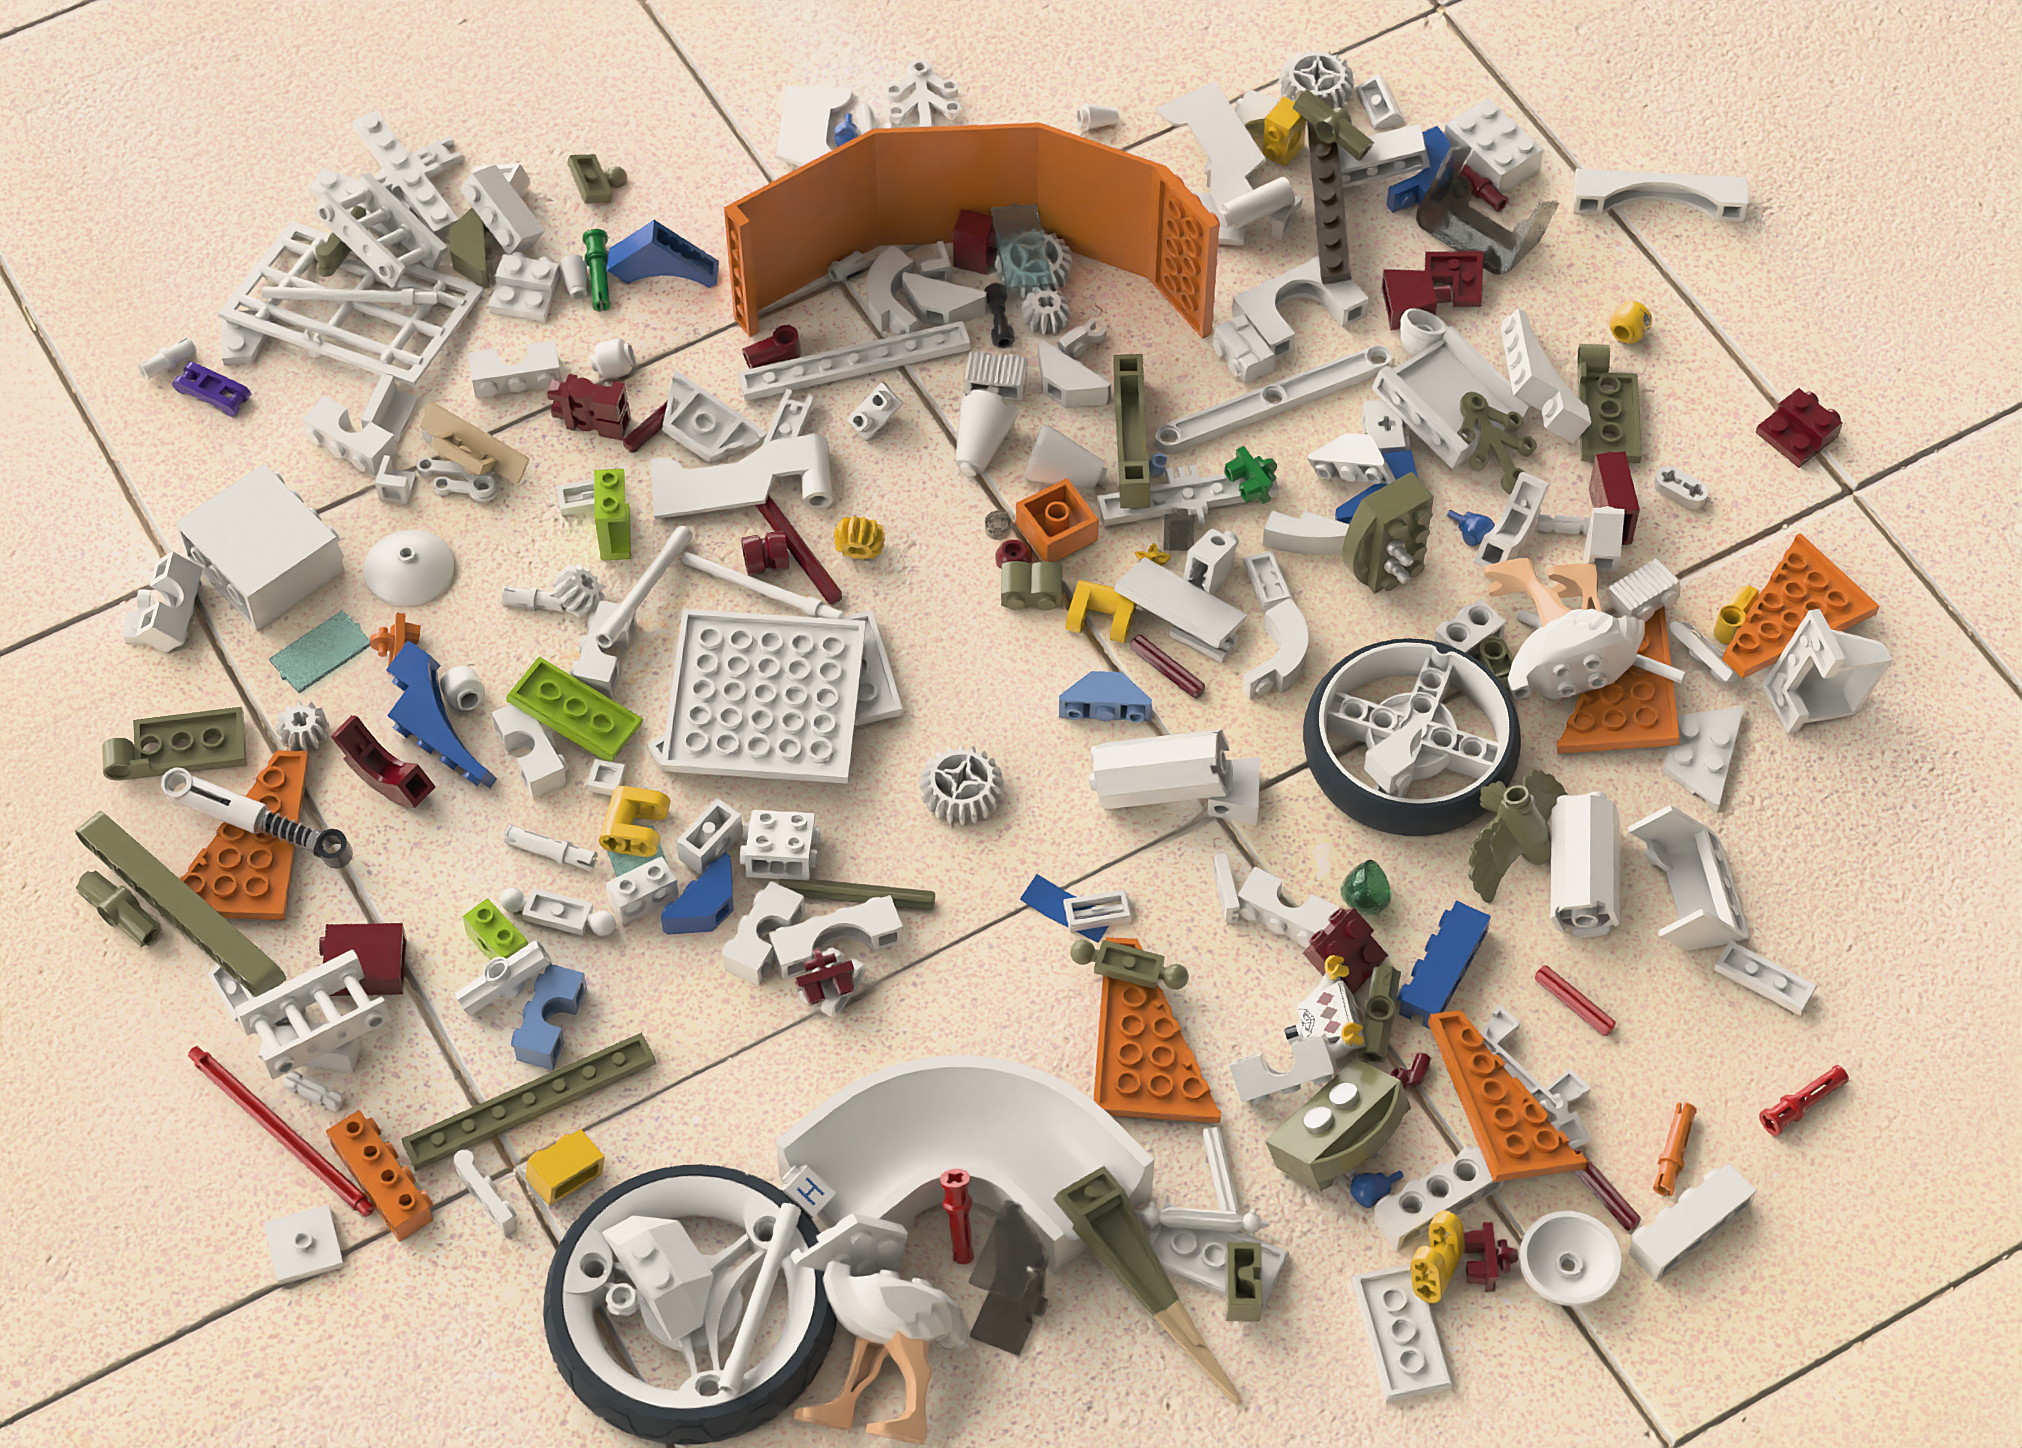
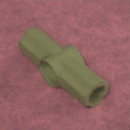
M1308 89L1300 95L1292 107L1315 126V132L1320 140L1325 143H1337L1358 161L1365 157L1374 144L1370 138L1352 125L1351 117L1345 109L1341 107L1332 109Z
M1382 964L1373 968L1362 1030L1366 1046L1358 1050V1058H1361L1366 1063L1377 1064L1386 1061L1401 971L1396 970L1394 966ZM1380 1011L1385 1013L1387 1016L1377 1017L1372 1013Z

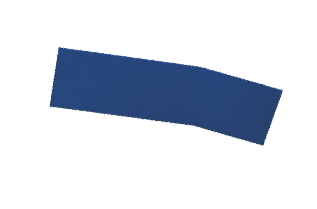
M1036 874L1019 900L1048 918L1068 927L1063 900L1075 898L1076 896ZM1091 905V906L1073 908L1072 910H1073V912H1074V911L1092 909V907H1096V906ZM1109 926L1076 932L1098 943Z

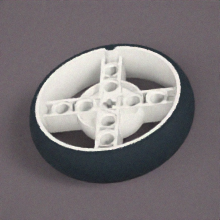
M1413 638L1392 639L1365 646L1349 654L1338 662L1317 685L1309 701L1303 724V742L1306 759L1311 773L1323 793L1337 808L1352 819L1375 830L1395 835H1436L1458 829L1474 821L1488 810L1480 805L1481 788L1484 786L1488 787L1489 784L1497 783L1498 781L1503 782L1507 788L1516 771L1520 757L1521 734L1518 715L1509 694L1500 680L1485 665L1471 655L1455 647L1432 640ZM1394 676L1418 677L1412 693L1394 695L1379 705L1347 695L1356 688L1378 679ZM1448 686L1459 690L1477 704L1490 721L1497 742L1457 730L1452 714L1442 704ZM1415 720L1422 727L1420 745L1411 754V757L1415 760L1413 780L1430 778L1440 773L1444 768L1477 778L1478 780L1456 793L1432 799L1405 798L1409 785L1403 789L1398 788L1390 794L1377 782L1375 788L1372 789L1354 778L1339 763L1329 746L1327 730L1365 742L1369 751Z

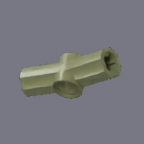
M96 870L93 872L87 871L79 878V882L75 887L77 893L97 909L106 923L114 928L118 926L140 947L149 946L156 940L161 932V925L140 907L138 900L130 890L122 885L119 888L116 887Z

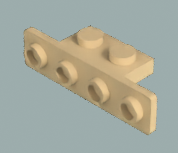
M435 402L428 405L420 428L434 436L430 447L438 451L440 457L448 461L457 462L463 466L464 471L471 475L478 476L494 471L514 484L521 482L530 460L529 457Z

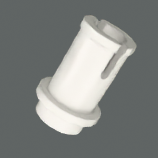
M855 251L839 262L833 261L831 266L828 267L831 279L834 282H844L847 280V276L859 269H863L866 266L865 259L854 263L863 255L859 251Z

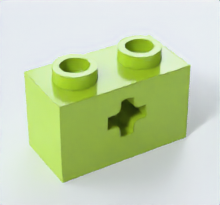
M488 898L462 916L466 935L490 961L497 957L508 959L528 946L527 939Z

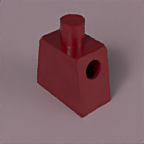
M1383 269L1381 289L1390 330L1400 329V320L1408 309H1420L1436 315L1437 304L1451 302L1450 286L1434 287L1431 273L1427 270Z

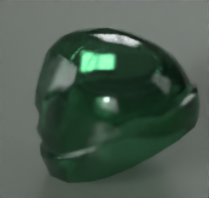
M1370 859L1355 866L1340 885V894L1343 901L1349 908L1354 907L1360 915H1377L1384 911L1391 902L1392 893L1386 874L1374 860Z

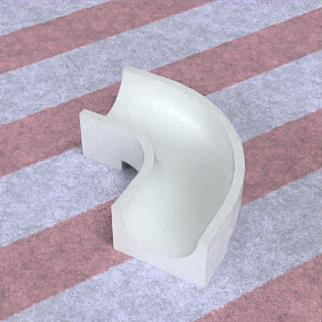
M943 1055L919 1058L873 1072L847 1085L828 1098L775 1140L778 1172L781 1178L794 1166L799 1169L803 1165H808L836 1192L816 1214L829 1229L836 1226L839 1221L851 1213L903 1224L906 1232H908L915 1226V1216L932 1206L942 1204L945 1191L940 1184L941 1175L950 1169H963L970 1175L968 1194L972 1196L973 1203L987 1206L1003 1215L1009 1221V1230L1053 1275L1088 1248L1086 1243L1073 1231L1072 1227L1074 1224L1053 1200L1059 1191L1102 1166L1108 1169L1125 1190L1133 1209L1152 1195L1154 1158L1090 1097L1072 1085L1044 1071L1021 1063L993 1057Z

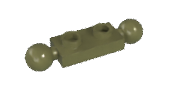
M1084 939L1074 942L1070 948V956L1076 964L1087 965L1095 962V974L1156 989L1159 979L1164 980L1166 986L1174 990L1183 988L1189 980L1188 971L1184 966L1172 964L1167 968L1163 967L1165 956L1106 940L1102 941L1100 950L1095 949L1090 941Z

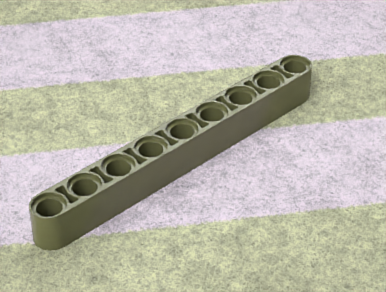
M99 810L75 830L78 839L90 852L255 998L280 986L286 980L285 974L272 959L103 811Z

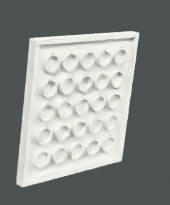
M683 609L661 758V771L848 784L866 621Z

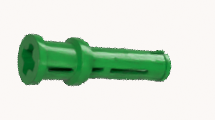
M590 229L583 234L582 241L586 245L587 250L584 255V261L590 267L592 308L595 311H601L600 301H602L603 309L606 311L611 307L606 271L609 252L606 250L608 234L602 229Z

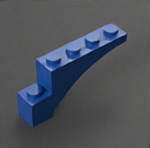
M407 641L386 669L394 677L392 683L404 691L387 715L395 723L392 728L405 738H408L410 734L418 739L415 744L430 755L433 751L442 755L439 761L450 769L455 770L458 766L465 772L462 776L475 786H478L481 782L488 788H491L497 778L467 751L448 719L438 682L437 670L441 665L431 655L410 641Z

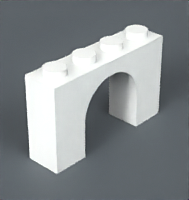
M1316 256L1309 262L1297 268H1291L1274 279L1265 280L1261 285L1253 289L1240 292L1233 298L1232 317L1236 318L1242 314L1245 315L1276 355L1275 360L1294 351L1295 341L1294 331L1277 311L1280 304L1297 297L1316 300L1325 306L1343 328L1366 317L1368 297L1353 279L1323 285L1319 256Z

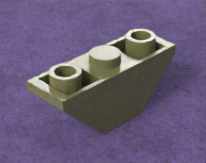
M472 207L449 228L451 259L455 271L486 289L489 288V276H494L492 259H487V254H492L491 238L486 237L485 232H490V230Z

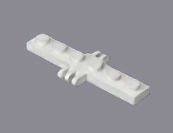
M377 110L353 120L352 126L354 131L382 167L379 175L375 176V178L393 194L401 193L424 225L437 237L448 233L449 228L459 219L429 180V178L438 175L442 171V167L437 163L434 156L431 155V152L424 148L410 155Z
M1195 464L1188 465L1190 475H1186L1184 466L1177 467L1178 477H1174L1172 468L1165 469L1168 484L1150 486V508L1120 509L1119 492L1097 496V504L1104 526L1177 514L1178 519L1184 518L1186 526L1191 527L1193 526L1192 516H1196L1198 525L1205 524L1204 514H1208V508L1245 502L1240 495L1239 485L1246 481L1244 478H1240L1230 482L1225 474L1199 478ZM1276 480L1272 482V488L1268 493L1271 497L1278 496L1279 488Z

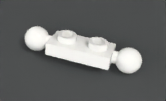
M514 887L506 889L500 897L501 906L507 912L516 913L524 909L522 912L523 921L583 936L587 926H590L595 934L606 936L611 934L616 926V920L610 912L598 911L592 914L594 910L593 903L532 888L528 898L525 897L520 889Z

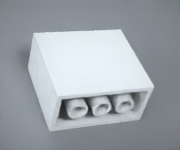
M264 463L175 522L186 558L203 568L202 575L256 631L345 571L342 562L344 555L338 546L340 538L335 529L330 525L326 527L322 523L317 511L313 507L307 508L300 494L295 489L290 490L286 486L280 473L276 470L272 472Z

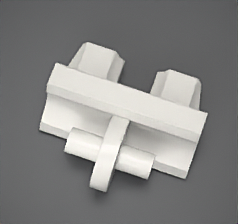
M881 382L846 420L866 441H869L891 419L904 402L890 390L885 382Z

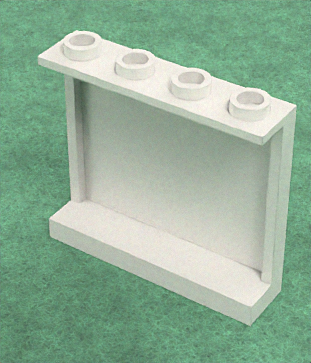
M1452 326L1447 328L1441 340L1392 370L1388 365L1381 369L1371 387L1451 468L1456 467L1472 456L1481 433V429L1475 421L1473 430L1476 436L1470 445L1457 434L1464 419L1460 412V400L1464 394L1468 392L1479 393L1487 400L1490 407L1505 414L1512 411L1517 412L1522 416L1523 420L1531 408L1530 404L1513 396L1511 384ZM1490 420L1492 426L1509 432L1502 424Z

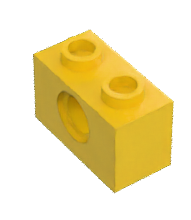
M1284 96L1265 117L1262 154L1271 161L1286 167L1304 147L1307 119L1292 108L1295 102Z

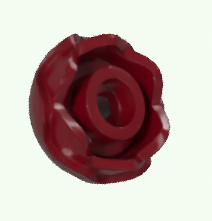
M1011 539L1003 542L995 553V562L998 568L1002 569V563L1013 561L1032 564L1031 549L1020 540Z

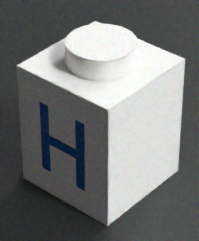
M803 1165L799 1169L796 1166L792 1167L781 1179L785 1184L779 1189L793 1200L806 1215L808 1214L810 1218H814L836 1194L808 1165Z

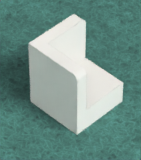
M938 241L937 255L917 259L916 267L918 273L924 277L952 283L951 263L944 242Z
M384 455L375 481L379 500L408 504L416 481L415 472L393 469L391 456Z

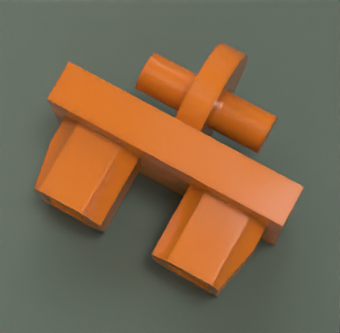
M396 613L395 624L390 627V633H388L387 627H380L379 632L370 637V647L378 651V656L386 657L387 651H389L388 666L402 649L404 643L410 641L417 645L420 638L421 625L405 622L406 614Z

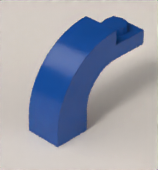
M1438 125L1423 131L1430 167L1424 168L1417 175L1388 188L1386 206L1392 213L1401 209H1407L1414 203H1417L1424 210L1433 205L1446 190L1450 175L1452 153L1450 144Z

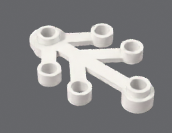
M912 61L906 67V77L898 84H890L886 88L887 100L897 103L902 100L903 94L913 85L916 86V91L901 105H893L889 108V121L894 124L902 123L905 120V116L918 105L920 127H932L929 104L943 112L948 119L954 120L959 118L961 115V105L959 102L954 100L947 102L927 89V84L942 91V95L945 98H954L958 95V83L952 79L944 81L933 74V67L927 61Z
M422 430L423 438L431 443L434 436ZM423 457L417 461L418 474L422 477L427 478L434 475V473L463 475L468 480L457 481L450 480L446 476L437 477L433 481L435 494L444 497L451 492L468 493L477 502H488L498 494V483L493 479L494 471L476 476L464 471L463 466L455 461H436L429 457ZM423 466H430L427 469H422ZM440 485H447L444 488H439Z

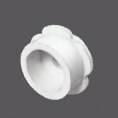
M624 1283L617 1284L610 1289L606 1296L607 1308L613 1315L618 1316L622 1314L623 1316H629L636 1311V1305L640 1302V1296L630 1285ZM626 1299V1302L620 1303V1300Z

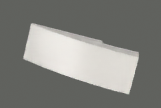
M1305 510L1301 519L1271 511L1264 527L1262 546L1299 554L1322 555L1342 553L1349 524Z

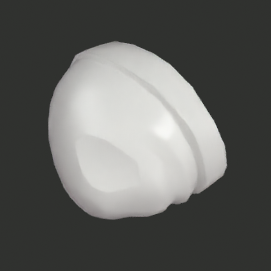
M1420 309L1406 310L1400 320V338L1404 350L1412 356L1419 354L1441 340L1447 330L1446 324L1439 317Z

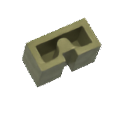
M1227 1242L1225 1254L1226 1321L1260 1322L1263 1307L1262 1280H1260L1262 1269L1261 1242Z

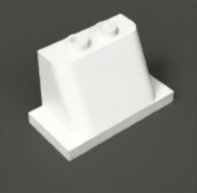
M1820 609L1809 610L1762 686L1787 734L1796 733L1804 723L1856 715L1893 659L1883 643L1832 630Z

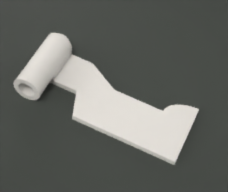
M1216 81L1155 108L1157 114L1167 123L1177 127L1188 126L1212 164L1210 197L1219 210V217L1225 228L1229 227L1234 231L1295 203L1293 189L1285 177L1274 180L1255 190L1252 189L1246 180L1250 174L1265 162V157Z
M786 86L776 159L797 166H803L830 152L831 149L826 144L830 112L839 111L847 106L852 98L853 89Z
M817 433L772 440L737 463L684 470L682 465L675 460L650 458L655 519L765 504L775 477L800 474L802 478L803 502L806 507L820 510L829 507L833 503L828 440Z

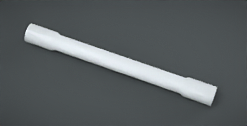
M677 527L665 543L663 550L614 615L606 621L596 634L595 639L600 646L604 648L612 646L623 631L625 624L675 557L683 551L692 539V532L687 527Z
M784 1203L781 1206L773 1229L770 1246L731 1356L728 1358L721 1376L718 1389L726 1394H738L747 1368V1360L786 1248L794 1234L801 1213V1209L793 1204Z

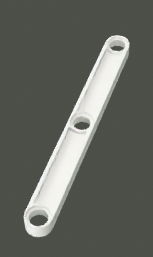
M1381 345L1371 346L1162 425L1156 431V448L1164 454H1173L1377 377L1381 369L1387 365L1390 367L1391 352L1388 348ZM1381 356L1386 361L1383 364H1375L1370 358ZM1270 395H1277L1282 401L1273 404L1268 402L1266 398ZM1164 435H1172L1177 440L1174 443L1168 444L1163 442L1161 438Z

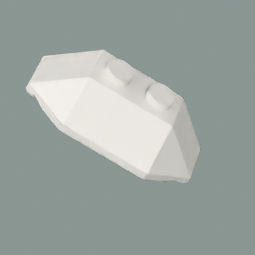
M631 1216L603 1232V1236L672 1343L702 1326L713 1273L678 1220Z

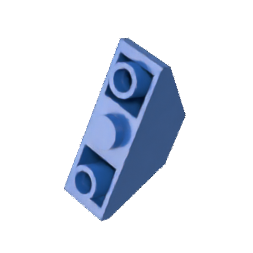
M725 852L718 860L711 861L705 869V873L699 879L691 881L685 887L683 894L675 902L671 901L665 906L661 914L663 932L667 935L713 932L734 911L730 855Z

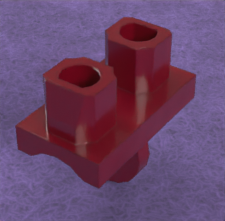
M820 948L813 949L815 959L803 963L806 972L818 968V971L796 977L795 982L797 991H802L804 998L810 1006L825 1001L826 998L821 984L830 981L834 983L837 996L853 992L854 981L852 974H854L855 969L852 960L826 968V965L837 962L835 953L823 956Z
M1483 1222L1481 1230L1464 1232V1254L1481 1253L1482 1261H1467V1283L1484 1284L1485 1292L1496 1290L1495 1281L1499 1279L1498 1265H1500L1501 1273L1507 1274L1511 1272L1510 1264H1514L1519 1260L1518 1250L1508 1247L1506 1239L1498 1240V1248L1496 1249L1493 1222Z

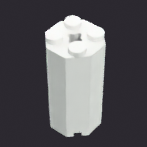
M1216 729L1106 742L1092 746L1091 760L1094 766L1093 772L1089 774L1091 791H1097L1099 804L1105 809L1226 796L1228 791L1232 790L1233 775L1232 760H1227L1224 752L1230 751L1229 742L1223 730Z
M1600 791L1578 796H1560L1557 798V805L1552 808L1551 920L1557 931L1565 933V928L1573 930V936L1579 938L1606 935L1610 932L1612 924L1614 927L1620 924V814L1614 801L1608 800L1607 795Z

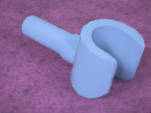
M1156 453L1149 460V472L1153 476H1160L1164 473L1167 456L1162 453Z

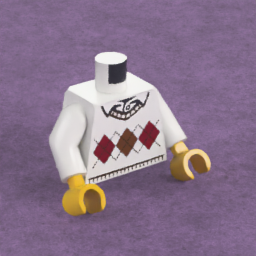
M1332 955L1327 958L1325 962L1326 973L1319 985L1305 1000L1297 1005L1300 1023L1284 1028L1285 1036L1290 1046L1294 1041L1322 1032H1326L1336 1060L1343 1059L1353 1049L1366 1046L1362 1033L1363 1026L1360 1025L1353 994L1342 980L1340 981V977H1346L1349 974L1348 967L1341 965L1344 961L1343 957Z

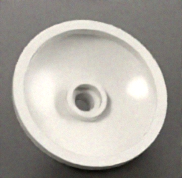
M416 529L401 530L385 536L371 548L364 563V576L370 591L381 601L398 607L419 606L436 599L448 588L455 572L454 557L448 544L431 532Z
M1558 1211L1541 1217L1527 1230L1520 1247V1266L1529 1285L1545 1299L1560 1305L1582 1306L1601 1299L1613 1288L1621 1269V1252L1612 1232L1599 1220L1581 1212ZM1570 1265L1573 1270L1565 1271L1562 1266Z

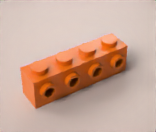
M359 1109L326 1130L331 1147L362 1191L368 1196L370 1202L375 1206V1209L399 1242L433 1221L430 1208L434 1205L424 1189L421 1191L416 1189L413 1184L416 1182L414 1175L406 1165L401 1167L396 1159L399 1156L389 1141L383 1143L378 1136L381 1134L380 1128L372 1117L366 1119Z

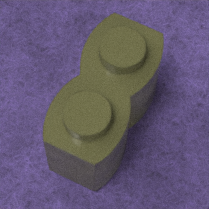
M1020 561L1002 563L1001 606L1012 610H1020L1030 606L1042 610L1061 607L1062 564L1056 562H1037L1031 564Z

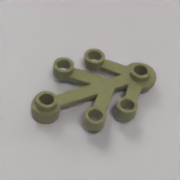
M1468 392L1460 400V412L1464 419L1457 434L1470 445L1476 436L1473 430L1475 421L1481 429L1475 452L1469 458V465L1476 471L1483 470L1489 463L1487 452L1490 446L1505 473L1501 478V486L1505 492L1511 494L1519 474L1524 471L1515 467L1503 444L1517 450L1520 455L1528 457L1537 448V443L1530 436H1524L1520 439L1492 426L1490 420L1502 424L1506 430L1515 432L1523 424V418L1519 413L1512 411L1505 414L1490 407L1487 400L1481 394Z

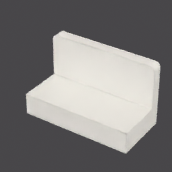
M382 373L360 418L362 428L364 429L369 422H372L393 434L397 444L418 403V397L413 394L397 391L394 376Z

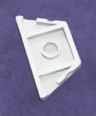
M676 370L673 373L662 431L709 463L765 440L766 431Z
M1742 707L1678 715L1680 745L1669 746L1662 772L1673 781L1681 783L1683 788L1690 794L1694 795L1697 793L1708 801V807L1713 811H1718L1744 709Z
M851 1213L839 1221L833 1228L827 1229L816 1236L819 1241L818 1244L806 1252H802L798 1248L792 1252L791 1257L795 1265L822 1271L826 1270L828 1262L833 1261L851 1266V1277L870 1276V1273L880 1274V1270L897 1273L907 1232L903 1224Z

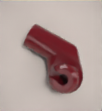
M1417 1053L1411 1069L1404 1070L1400 1068L1398 1070L1396 1068L1390 1075L1401 1081L1404 1090L1419 1086L1424 1081L1431 1057L1425 1053Z

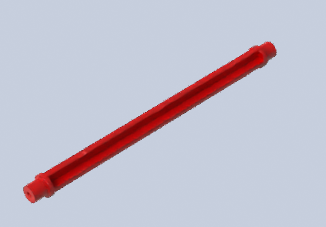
M194 1046L188 1052V1057L194 1062V1066L198 1070L203 1072L344 1200L351 1209L360 1212L364 1217H369L374 1212L375 1206L368 1200V1196L359 1190L213 1058L209 1052H204L198 1046Z

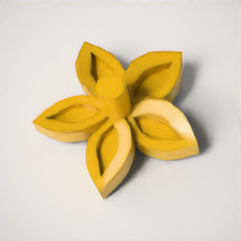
M1155 542L1149 546L1148 553L1144 551L1135 552V556L1140 561L1145 557L1161 567L1171 559V556L1165 552L1158 553V547Z

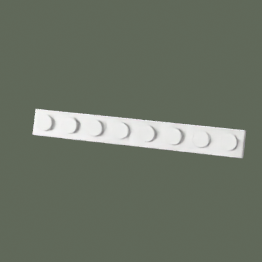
M963 321L739 371L737 372L738 381L744 400L750 401L785 393L786 389L798 390L971 350V342Z

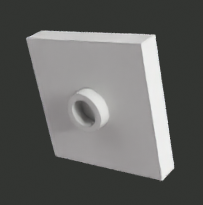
M329 1204L263 1222L278 1285L344 1268Z

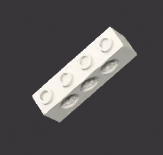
M1479 1145L1474 1148L1473 1146H1468L1453 1161L1448 1164L1442 1162L1431 1170L1430 1175L1421 1180L1419 1178L1413 1179L1405 1185L1403 1191L1395 1196L1390 1194L1383 1197L1376 1204L1373 1222L1397 1252L1427 1234L1437 1212L1448 1211L1458 1215L1503 1188L1505 1181L1493 1182ZM1467 1175L1472 1180L1463 1181L1458 1176ZM1439 1191L1445 1196L1441 1198L1435 1197L1431 1192ZM1407 1207H1412L1416 1209L1418 1213L1410 1214L1407 1213L1404 1209Z

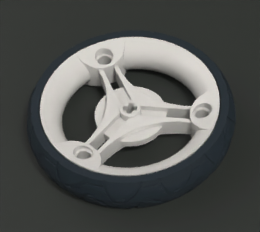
M689 1164L664 1167L645 1172L611 1188L589 1205L570 1226L553 1256L547 1275L543 1302L544 1329L549 1351L566 1384L588 1409L598 1417H602L608 1424L625 1433L659 1443L669 1444L671 1442V1444L699 1445L720 1442L743 1435L773 1420L779 1413L789 1408L812 1383L829 1352L837 1326V1317L828 1301L823 1281L825 1271L795 1265L791 1257L792 1252L799 1248L802 1252H806L819 1243L816 1236L821 1233L809 1215H806L801 1209L794 1234L789 1240L779 1270L784 1271L789 1293L788 1314L781 1336L768 1355L757 1366L744 1374L738 1394L729 1395L718 1389L723 1374L719 1365V1343L734 1330L742 1312V1286L754 1273L762 1268L771 1241L763 1242L761 1239L773 1237V1229L782 1204L789 1203L797 1207L799 1206L776 1186L755 1175H747L745 1172L716 1165ZM631 1216L669 1220L690 1216L713 1217L737 1224L745 1228L746 1231L741 1238L721 1252L711 1257L700 1254L713 1273L704 1319L701 1327L679 1340L671 1342L639 1290L634 1289L640 1296V1302L636 1305V1308L641 1311L643 1322L650 1334L661 1344L681 1351L686 1359L692 1377L687 1379L678 1391L644 1383L624 1371L609 1356L597 1332L594 1310L605 1302L610 1289L617 1285L615 1284L616 1278L634 1283L623 1265L613 1260L615 1253L603 1236V1232ZM750 1250L753 1255L732 1272L729 1267ZM603 1273L599 1278H590L594 1274ZM621 1299L620 1302L625 1303L626 1299ZM709 1348L714 1370L697 1373L693 1351ZM708 1391L718 1392L717 1395L712 1397L703 1396Z

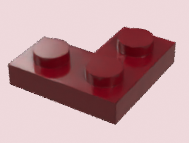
M1483 251L1425 252V270L1431 273L1432 281L1453 282V307H1482Z

